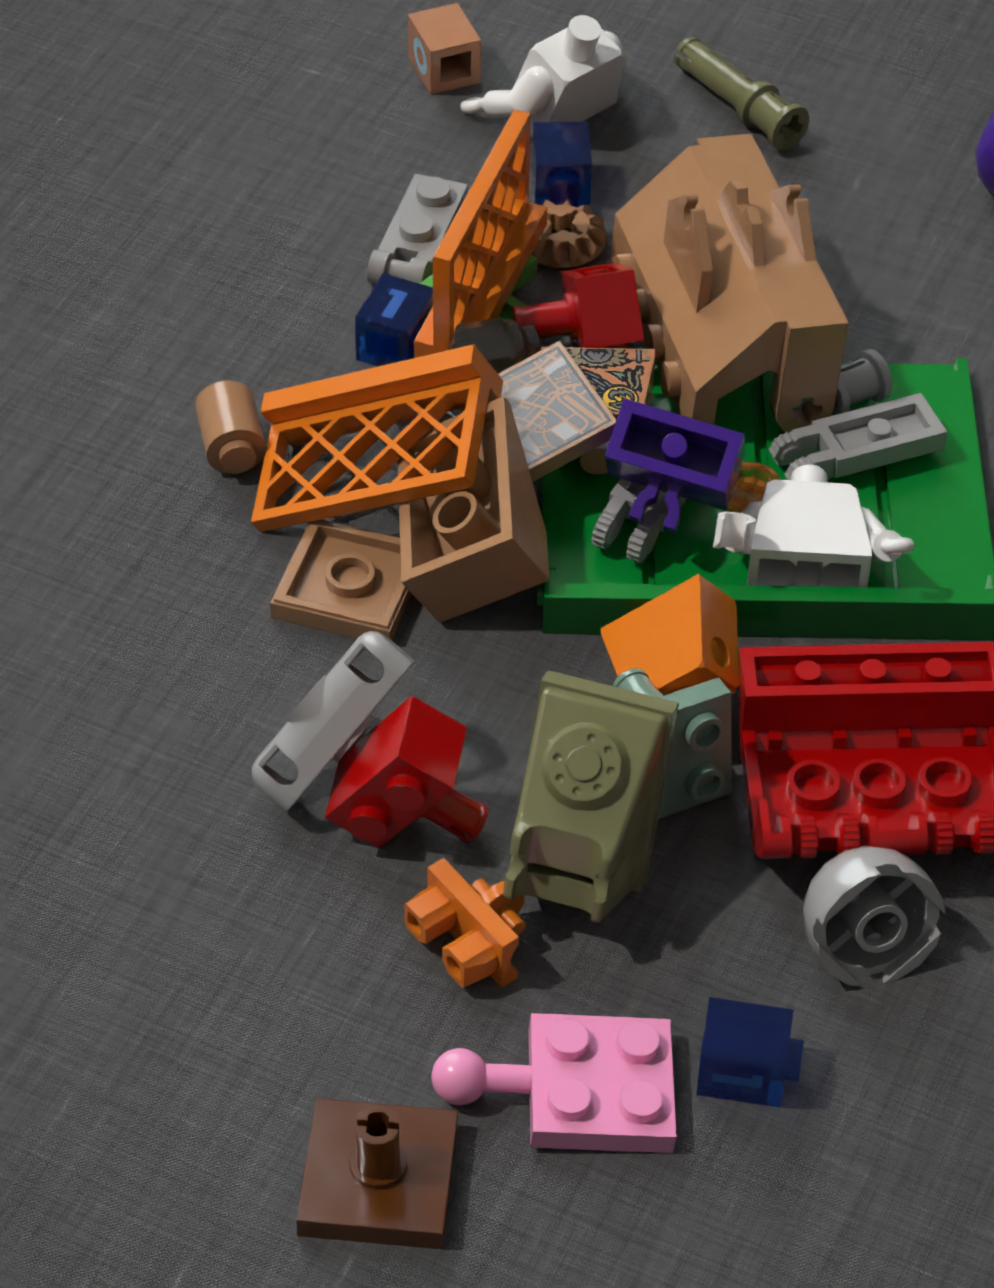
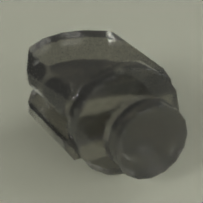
M502 318L458 324L447 349L451 350L475 344L499 374L540 352V341L538 333L532 325L519 327L512 319L503 320Z

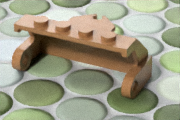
M752 134L696 138V145L688 146L615 213L610 261L611 263L617 262L634 269L644 335V349H655V362L659 369L662 393L664 397L672 398L679 415L714 425L719 398L766 371H773L770 409L781 429L789 433L793 429L812 425L814 420L832 415L849 322L817 262L808 199H798L801 193L800 184L779 188ZM805 398H810V399H811V400H807V401H805V402L803 403L802 409L796 410V411L793 410V408H797V407L800 406V404H801V402H802V399H805Z

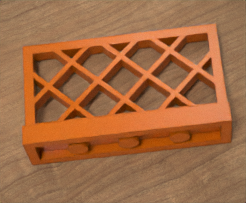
M513 110L433 255V307L414 340V358L473 344L481 351L547 225L548 207L529 202L531 113Z
M475 344L264 393L261 413L270 422L271 428L251 523L260 532L473 488L487 403L501 398L502 378ZM465 408L447 428L438 422L447 412ZM413 420L393 440L385 434L394 424ZM432 428L439 436L414 459L407 451ZM359 432L340 452L332 446L342 435ZM377 440L381 441L386 447L362 471L357 468L354 463ZM288 444L291 447L307 444L290 462L287 463L285 461ZM453 447L458 450L455 469L433 474L429 472ZM327 451L333 459L309 482L305 480L301 475ZM399 459H402L408 465L391 483L376 484ZM347 470L355 476L338 494L326 497L322 495ZM296 481L302 489L286 505L276 507L277 499Z

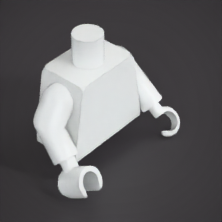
M587 15L575 16L570 20L568 28L534 45L528 53L512 90L489 91L483 98L473 97L464 100L460 108L466 114L484 111L491 118H510L514 109L531 113L530 136L539 145L616 104L622 69L625 68L629 60L628 52L618 37L610 31H603L598 21Z
M810 464L797 467L792 472L791 480L774 479L768 482L763 500L751 502L741 513L720 512L717 518L713 548L720 549V547H725L731 552L750 554L747 585L868 587L871 560L894 561L902 553L911 552L914 549V542L910 538L901 537L895 531L887 530L870 509L861 507L855 487L844 483H828L827 473L824 469Z

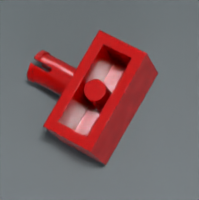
M617 262L560 271L563 300L524 307H512L514 330L519 344L525 343V341L569 335L570 341L582 348H629L630 342L644 340L634 269Z
M412 695L347 750L339 760L324 818L349 831L356 838L367 841L379 849L414 820L422 817L456 835L464 843H470L471 839H475L483 829L488 817L489 808L487 805L477 802L454 789L467 727Z

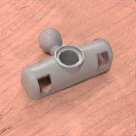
M377 631L363 633L330 672L324 675L286 719L287 723L255 759L251 769L254 783L287 812L332 759L338 763L347 750L362 735L375 719L371 714L372 711L415 660L385 635ZM365 647L383 664L384 675L381 679H371L352 665V662ZM279 749L297 766L298 777L296 779H287L267 765Z

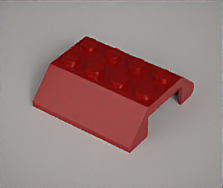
M994 642L739 648L740 751L752 850L760 859L790 858L793 853L799 858H815L817 851L835 850L838 854H841L844 851L862 846L893 849L903 855H925L927 850L935 855L951 854L952 848L968 847L977 854L994 853Z

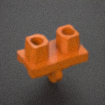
M442 858L427 867V888L404 904L405 926L420 943L424 944L447 931L453 935L456 940L442 948V962L447 973L461 988L469 986L489 975L502 988L518 978V970L511 964L514 951L519 945L518 935L522 933L526 926V923L518 915L523 906L525 896H517L513 900L505 898L503 896L505 881L490 886L483 878H480L470 886L449 862Z

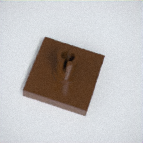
M316 1098L296 1220L297 1236L443 1250L458 1129V1111Z

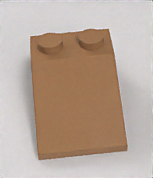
M504 396L487 403L474 487L399 503L401 583L439 623L550 580L546 529L512 408ZM459 415L445 420L441 424L447 428ZM431 428L407 453L416 459L439 434ZM453 447L429 472L433 474L455 469L458 450ZM402 459L398 460V475L408 466Z

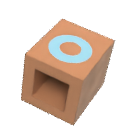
M458 3L408 14V58L430 95L481 83V39Z

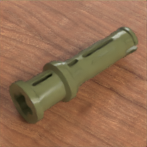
M688 37L681 42L677 50L687 56L689 60H686L680 54H675V64L735 107L738 119L742 124L749 128L757 127L767 135L768 142L777 150L784 151L790 149L803 138L810 122L809 112L806 108L796 103L789 104L780 97L779 90L772 83L767 81L755 82L706 46L698 37Z

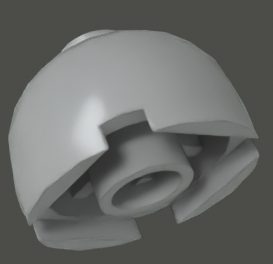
M862 846L844 851L825 863L813 877L804 898V931L810 945L831 976L847 985L862 986L857 978L883 972V984L896 981L919 967L937 946L941 932L936 924L940 917V910L945 914V902L926 872L913 860L893 849Z

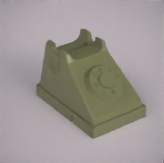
M547 670L540 682L528 762L509 851L512 857L503 887V896L505 898L513 900L517 896L528 895L587 911L591 914V922L597 923L606 917L631 891L641 893L647 881L667 772L665 768L669 761L678 712V702Z

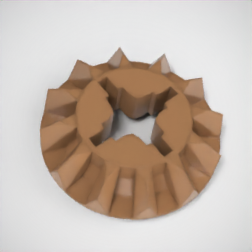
M569 198L562 205H555L545 199L542 206L548 207L547 225L531 254L538 259V264L553 268H572L584 265L598 257L606 244L604 218L593 215L590 205H583L577 208L572 206ZM566 228L571 229V233L568 232V231H566V230H564V229H566ZM552 229H554V230H556V231H559V232H557V233H552V234H551Z

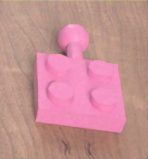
M531 1013L528 1029L529 1065L484 1063L478 1054L469 1049L455 1048L443 1053L433 1066L431 1079L435 1092L441 1099L453 1105L470 1104L476 1101L483 1092L529 1094L530 1148L673 1153L676 1119L670 1019Z

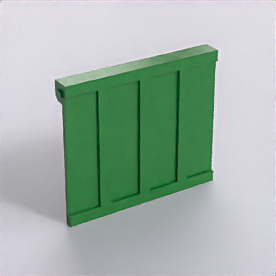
M956 358L955 364L887 363L893 384L890 397L878 402L869 399L850 407L849 411L921 393L947 430L946 445L943 450L835 478L833 475L828 480V483H844L855 487L861 507L870 509L887 530L895 531L901 537L910 538L914 542V549L911 552L902 553L894 561L871 560L868 587L747 585L750 554L731 552L725 547H720V549L713 548L717 518L720 512H731L733 505L744 510L750 500L761 501L752 498L755 491L765 493V491L756 489L759 482L767 484L774 479L787 480L784 473H786L789 466H778L768 449L771 447L774 438H777L779 434H784L785 431L778 425L770 409V394L774 372L766 371L719 398L717 402L714 425L743 433L745 438V456L736 480L742 481L740 485L735 483V486H739L736 494L732 493L734 498L732 502H729V509L727 508L726 511L687 499L680 508L681 518L676 535L660 531L654 548L644 559L643 563L632 561L626 557L629 538L638 526V523L631 522L628 518L624 519L619 535L608 549L604 550L591 544L594 526L609 503L610 493L620 478L610 476L608 473L596 475L586 472L580 465L579 457L542 477V518L547 534L550 578L549 581L537 585V606H543V634L601 635L600 628L700 574L735 600L738 637L994 640V556L968 359ZM655 362L651 406L678 414L672 398L664 397L662 393L659 369ZM810 398L802 399V402H801L800 406L797 407V408H793V410L796 411V410L802 409L803 403H804L805 401L811 400V399H810ZM746 479L756 481L753 488L743 486ZM741 488L752 490L749 497L739 495ZM737 497L748 499L745 506L735 504Z

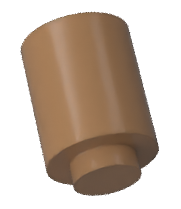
M230 380L216 382L203 389L196 398L195 410L208 463L215 470L227 474H238L251 470L263 460L266 452V443L251 389L241 382Z

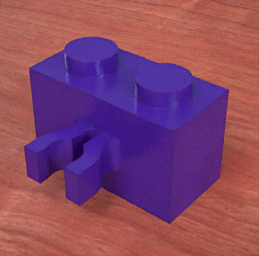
M624 398L604 457L608 475L646 486L637 495L629 513L630 521L642 525L646 509L650 505L656 504L660 491L667 492L664 504L668 509V514L663 523L664 532L676 535L681 518L678 502L680 497L727 511L745 456V438L743 433Z

